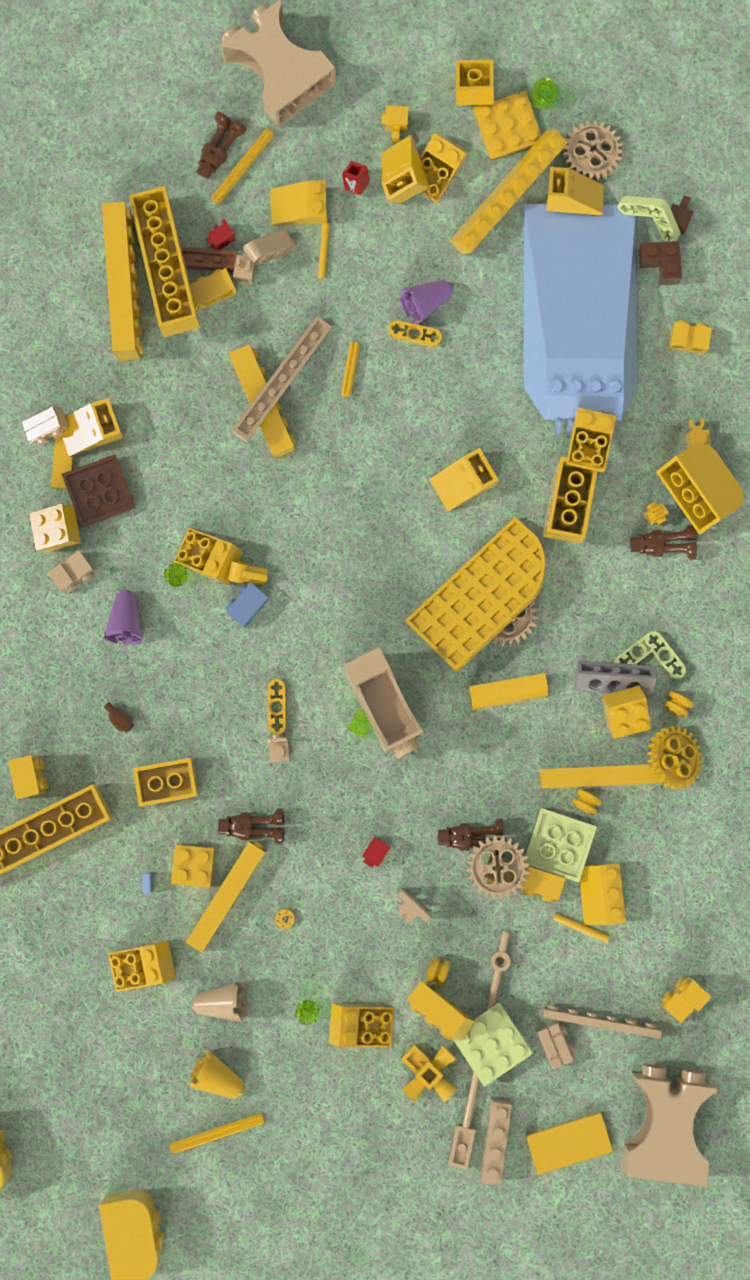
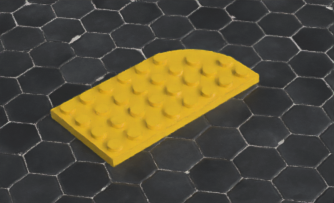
M514 517L405 620L406 624L457 673L539 594L546 575V558L539 539L522 522Z

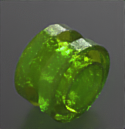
M547 78L539 79L534 83L531 92V102L536 108L546 110L555 104L558 95L556 83ZM546 92L548 96H542L540 93Z

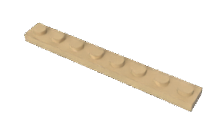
M316 316L231 431L246 443L250 440L332 329L331 325Z

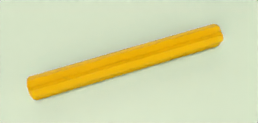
M266 128L211 196L213 202L219 205L274 137L272 130Z
M258 1113L172 1142L170 1149L172 1154H176L262 1125L265 1119L262 1113Z

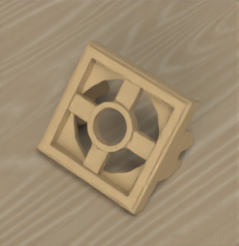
M404 888L397 892V896L403 900L399 906L398 916L401 917L406 913L404 917L405 923L413 921L417 916L421 917L425 922L431 918L430 913Z

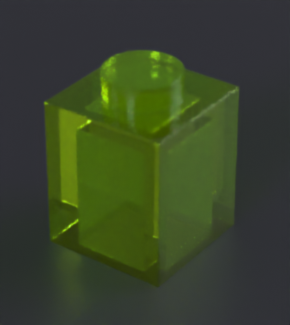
M357 710L347 730L364 739L371 724L363 710Z

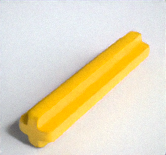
M350 342L341 395L344 397H351L360 349V343Z

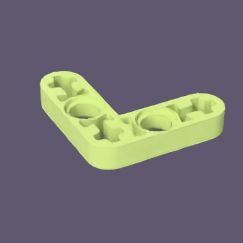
M623 196L617 205L619 211L623 214L653 217L661 238L665 242L677 241L681 235L671 208L663 199Z
M656 631L647 633L614 660V663H620L619 659L624 660L629 657L626 655L629 652L630 657L635 662L632 663V660H629L626 664L636 665L652 653L671 678L680 679L686 673L685 665L661 634ZM649 636H656L658 638L656 640V643L659 646L663 644L664 647L659 648L657 652H655L654 649L657 648V646L654 643L650 644L648 642L650 641ZM639 646L642 648L643 655L641 657L634 656V647ZM662 650H667L670 654V658L667 661L660 658ZM675 659L676 662L673 664L675 667H681L679 671L681 674L674 675L672 673L674 668L671 665L667 667L666 664Z

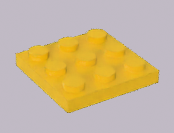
M526 91L495 100L492 105L473 107V112L490 161L529 149L542 136Z

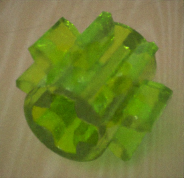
M180 563L169 564V569H164L165 582H169L174 587L182 586L183 581L188 580L187 568H183Z
M305 1000L297 1004L295 1017H299V1023L309 1025L313 1021L317 1022L320 1008H316L315 1002Z

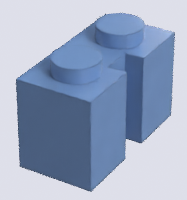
M252 583L249 585L245 584L239 591L240 596L236 600L232 599L226 606L228 608L226 613L244 628L270 600Z

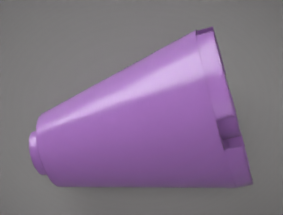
M443 279L403 288L399 292V294L402 293L400 298L402 309L408 318L410 315L414 319L412 321L413 324H419L452 296L453 286L449 281L447 282Z
M121 590L115 596L104 633V639L107 642L117 644V641H125L123 645L140 643L143 640L136 597L130 590Z

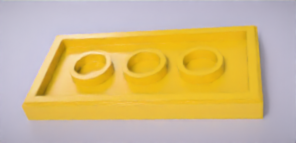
M601 1112L525 1135L537 1175L613 1152Z

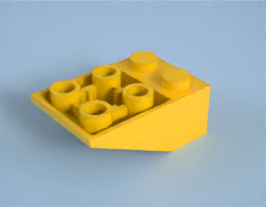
M434 133L420 157L429 188L420 193L438 203L462 168L470 152L442 134Z
M412 135L381 153L382 186L387 201L401 204L429 188Z
M550 167L546 211L603 215L604 185L570 168Z
M109 398L91 403L65 417L69 428L63 431L62 437L69 457L123 439Z
M578 407L572 426L566 465L604 473L616 416Z
M480 448L463 456L429 479L447 512L491 489L499 481Z
M189 528L173 562L215 581L229 585L228 575L232 560L240 561L244 551L232 543Z
M168 940L108 953L116 992L163 984L176 979Z
M332 1003L329 1043L337 1047H391L394 1007Z

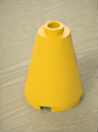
M206 1050L204 1052L206 1054L204 1059L202 1060L200 1057L190 1075V1078L193 1080L192 1083L188 1082V1086L235 1099L237 1096L241 1097L245 1090V1086H243L244 1081L211 1051Z

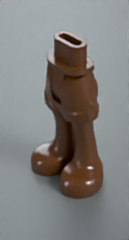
M219 111L214 116L217 130L210 142L204 144L201 150L200 161L198 162L199 167L196 171L197 174L206 179H209L211 174L216 173L221 164L225 163L228 158L226 153L238 136L244 135L247 130L246 126L237 120L231 122L227 115ZM230 127V131L226 139L224 140L222 145L218 147L223 135Z
M688 525L685 530L680 532L662 533L661 530H653L650 533L639 534V537H630L631 552H639L640 554L643 553L654 557H662L664 553L682 552L687 554L690 560H696V542L665 544L667 541L674 540L695 541L696 529L693 525Z
M277 808L274 814L268 816H251L248 812H242L232 817L227 816V819H218V834H227V837L232 836L245 841L250 840L251 837H271L277 845H283L284 827L254 828L253 825H284L283 808Z
M496 819L494 824L490 826L471 827L468 823H461L459 826H454L450 829L447 827V830H438V845H447V848L450 846L461 851H469L473 846L480 847L478 841L480 840L485 844L486 839L473 838V836H502L503 819Z

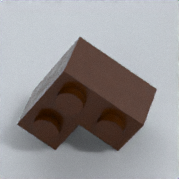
M679 241L641 243L638 250L639 268L658 267L659 286L679 284L682 279Z

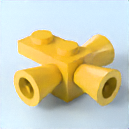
M415 1044L401 1057V1060L416 1076L414 1080L401 1088L413 1102L417 1101L425 1087L429 1090L434 1087L443 1102L447 1101L456 1091V1086L442 1078L443 1072L441 1070L456 1060V1057L444 1045L441 1046L433 1061Z

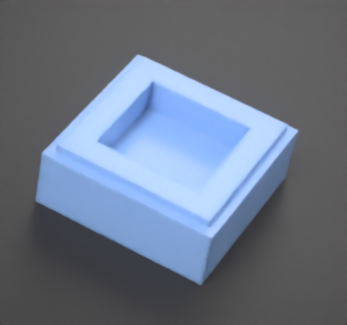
M143 873V894L152 893L154 891L153 873Z

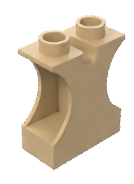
M280 0L272 6L262 4L253 12L251 20L256 26L255 33L250 32L245 26L241 29L239 26H233L225 32L220 44L223 60L226 64L236 63L247 66L260 76L264 82L262 93L264 111L277 127L281 126L336 84L335 67L322 51L302 49L286 38L282 31L284 16Z
M380 647L344 664L343 674L366 714L384 754L393 750L396 758L399 759L418 749L420 745L416 738L423 731L409 709Z
M643 1064L642 1073L631 1072V1077L641 1086L647 1105L646 1117L639 1132L632 1139L623 1143L621 1169L626 1177L707 1187L709 1161L699 1152L695 1144L693 1122L700 1105L708 1097L717 1093V1088L706 1081L705 1072L694 1069H682L681 1078L676 1077V1084L674 1088L670 1089V1081L666 1078V1067L655 1064Z

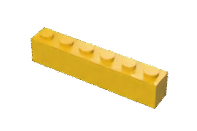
M248 344L228 354L251 405L266 385L264 377L267 375L263 366H258L256 360L259 357L256 350H251ZM279 402L275 404L260 425L274 459L295 451L293 445L296 444L293 434H288L286 430L289 425L285 416L281 418L279 414L281 410Z

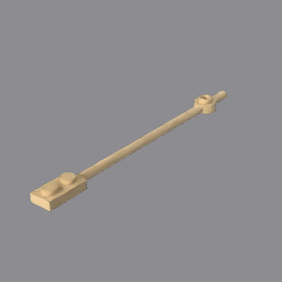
M502 932L499 951L493 953L490 959L491 965L495 970L486 1011L495 1006L502 971L507 970L510 966V957L506 953L510 937L509 932ZM502 957L504 962L498 964L497 958ZM474 1071L463 1124H456L448 1160V1166L468 1170L476 1131L475 1128L470 1127L480 1081Z

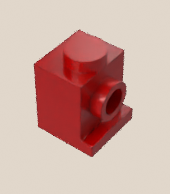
M225 219L221 221V226L213 227L205 239L211 249L214 247L216 250H221L236 240L234 232Z

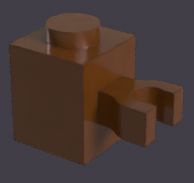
M685 195L679 206L676 204L671 206V211L680 233L683 235L694 212L687 209L691 198Z

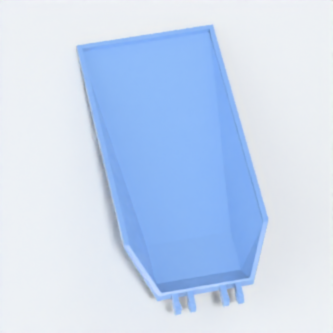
M524 204L523 388L544 420H555L556 434L561 432V420L567 421V434H571L575 412L578 407L615 415L616 421H621L637 389L636 216L621 213L617 205L603 204V215L546 211L547 204Z

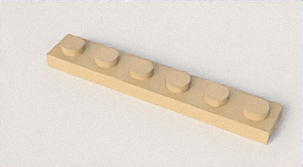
M548 1005V1008L543 1007L542 1009L543 1018L661 1039L662 1031L656 1028V1024L645 1023V1026L637 1025L635 1020L626 1019L625 1022L618 1021L617 1017L608 1015L604 1019L599 1018V1014L587 1012V1015L579 1014V1010L570 1008L566 1012L561 1011L560 1007Z

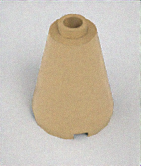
M235 982L198 993L192 999V1008L200 1015L244 1022L243 1018L247 1017L248 996L244 998L243 991L247 990L244 982Z

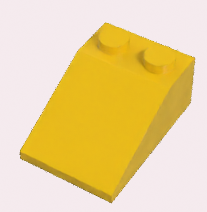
M325 180L303 181L270 189L271 226L327 223Z

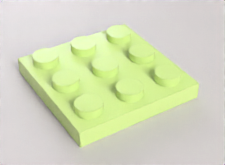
M541 808L526 853L528 858L524 860V863H529L532 867L579 882L597 826Z
M500 1002L474 1019V1025L462 1041L454 1040L484 1087L534 1053Z

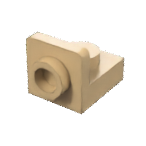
M283 734L272 735V739H268L270 763L290 761L288 738H283Z

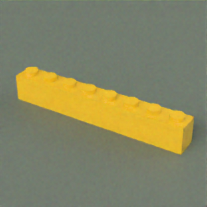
M557 129L545 131L449 240L459 252L470 254L567 145L568 142Z

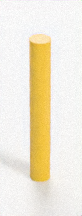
M326 222L322 223L319 279H325L330 228V224Z
M555 913L553 917L554 921L607 943L610 936Z

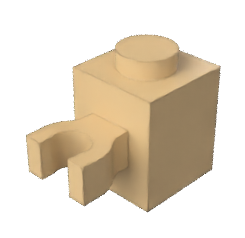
M247 254L237 255L233 273L234 282L253 285L256 265L252 264Z

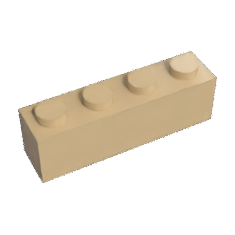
M490 1099L480 1172L481 1183L501 1186L512 1108L510 1100Z

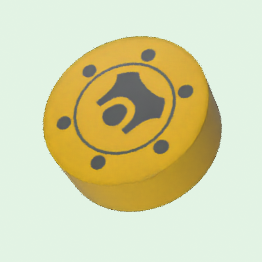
M282 909L275 916L277 926L282 929H288L294 924L295 916L289 909Z

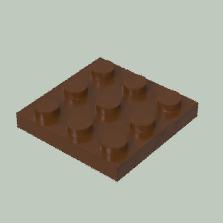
M115 454L61 474L82 528L136 508Z

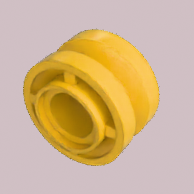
M670 691L668 694L670 700H665L663 706L670 713L678 717L687 718L689 715L687 709H692L694 703L686 696Z
M578 789L576 792L578 798H573L571 803L577 809L589 815H596L597 810L595 807L601 806L602 801L598 796L584 789Z
M435 956L428 967L426 983L432 984L435 981L436 986L441 988L446 982L450 970V961L444 960L441 963L440 958Z

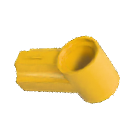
M232 560L228 580L237 583L250 582L264 585L267 582V568L252 566L239 560Z

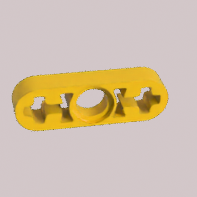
M399 320L392 321L388 326V333L393 339L429 347H437L442 340L441 332L434 328ZM396 325H398L400 330L405 331V327H408L406 336H404V332L398 331V333L395 334L392 328H395ZM413 329L420 332V336L416 339L410 337L409 334ZM423 331H426V336L436 334V338L439 339L431 342V338L425 337V341H423Z
M273 679L268 684V727L270 732L275 735L282 734L286 730V686L280 679ZM278 682L279 686H282L278 693L279 696L283 695V699L274 698L271 700V695L275 696V690L271 689V687L275 686V683ZM279 701L282 703L283 708L280 712L276 713L272 710V704ZM272 714L275 716L283 714V719L279 718V724H283V728H279L278 732H276L275 728H272V724L276 723V718L271 719Z

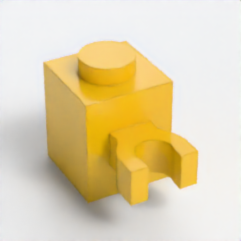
M386 105V112H382V124H385V131H392V143L399 142L400 132H407L409 107Z
M704 418L699 420V426H695L694 420L690 419L688 424L691 431L686 435L687 449L697 443L711 446L709 430H702Z

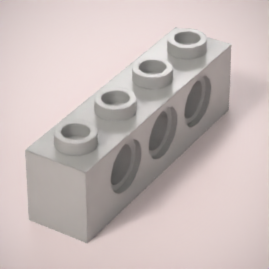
M577 661L575 691L614 693L640 686L645 696H653L656 682L655 666Z

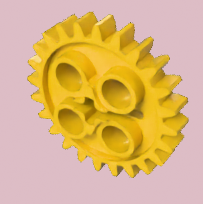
M670 726L660 729V732L655 733L656 737L651 738L653 744L648 745L652 750L647 752L651 756V759L647 762L653 765L650 767V770H655L653 777L659 776L658 783L664 782V787H670L671 789L678 790L690 787V784L696 782L695 778L700 777L698 771L703 770L699 766V764L704 763V761L699 759L703 755V753L698 752L701 745H695L697 738L691 739L692 733H687L686 728L681 729L680 726Z

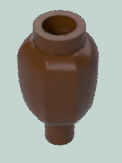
M110 702L104 706L109 712L108 718L118 731L128 733L135 726L132 723V717L122 708L114 707Z

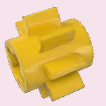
M654 501L646 507L648 511L644 512V515L651 525L656 523L659 526L667 520L665 516L668 515V511L662 503L657 505Z

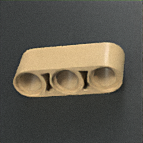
M281 230L248 242L243 249L252 264L258 265L288 254L289 250L293 251L296 248V244L287 230Z

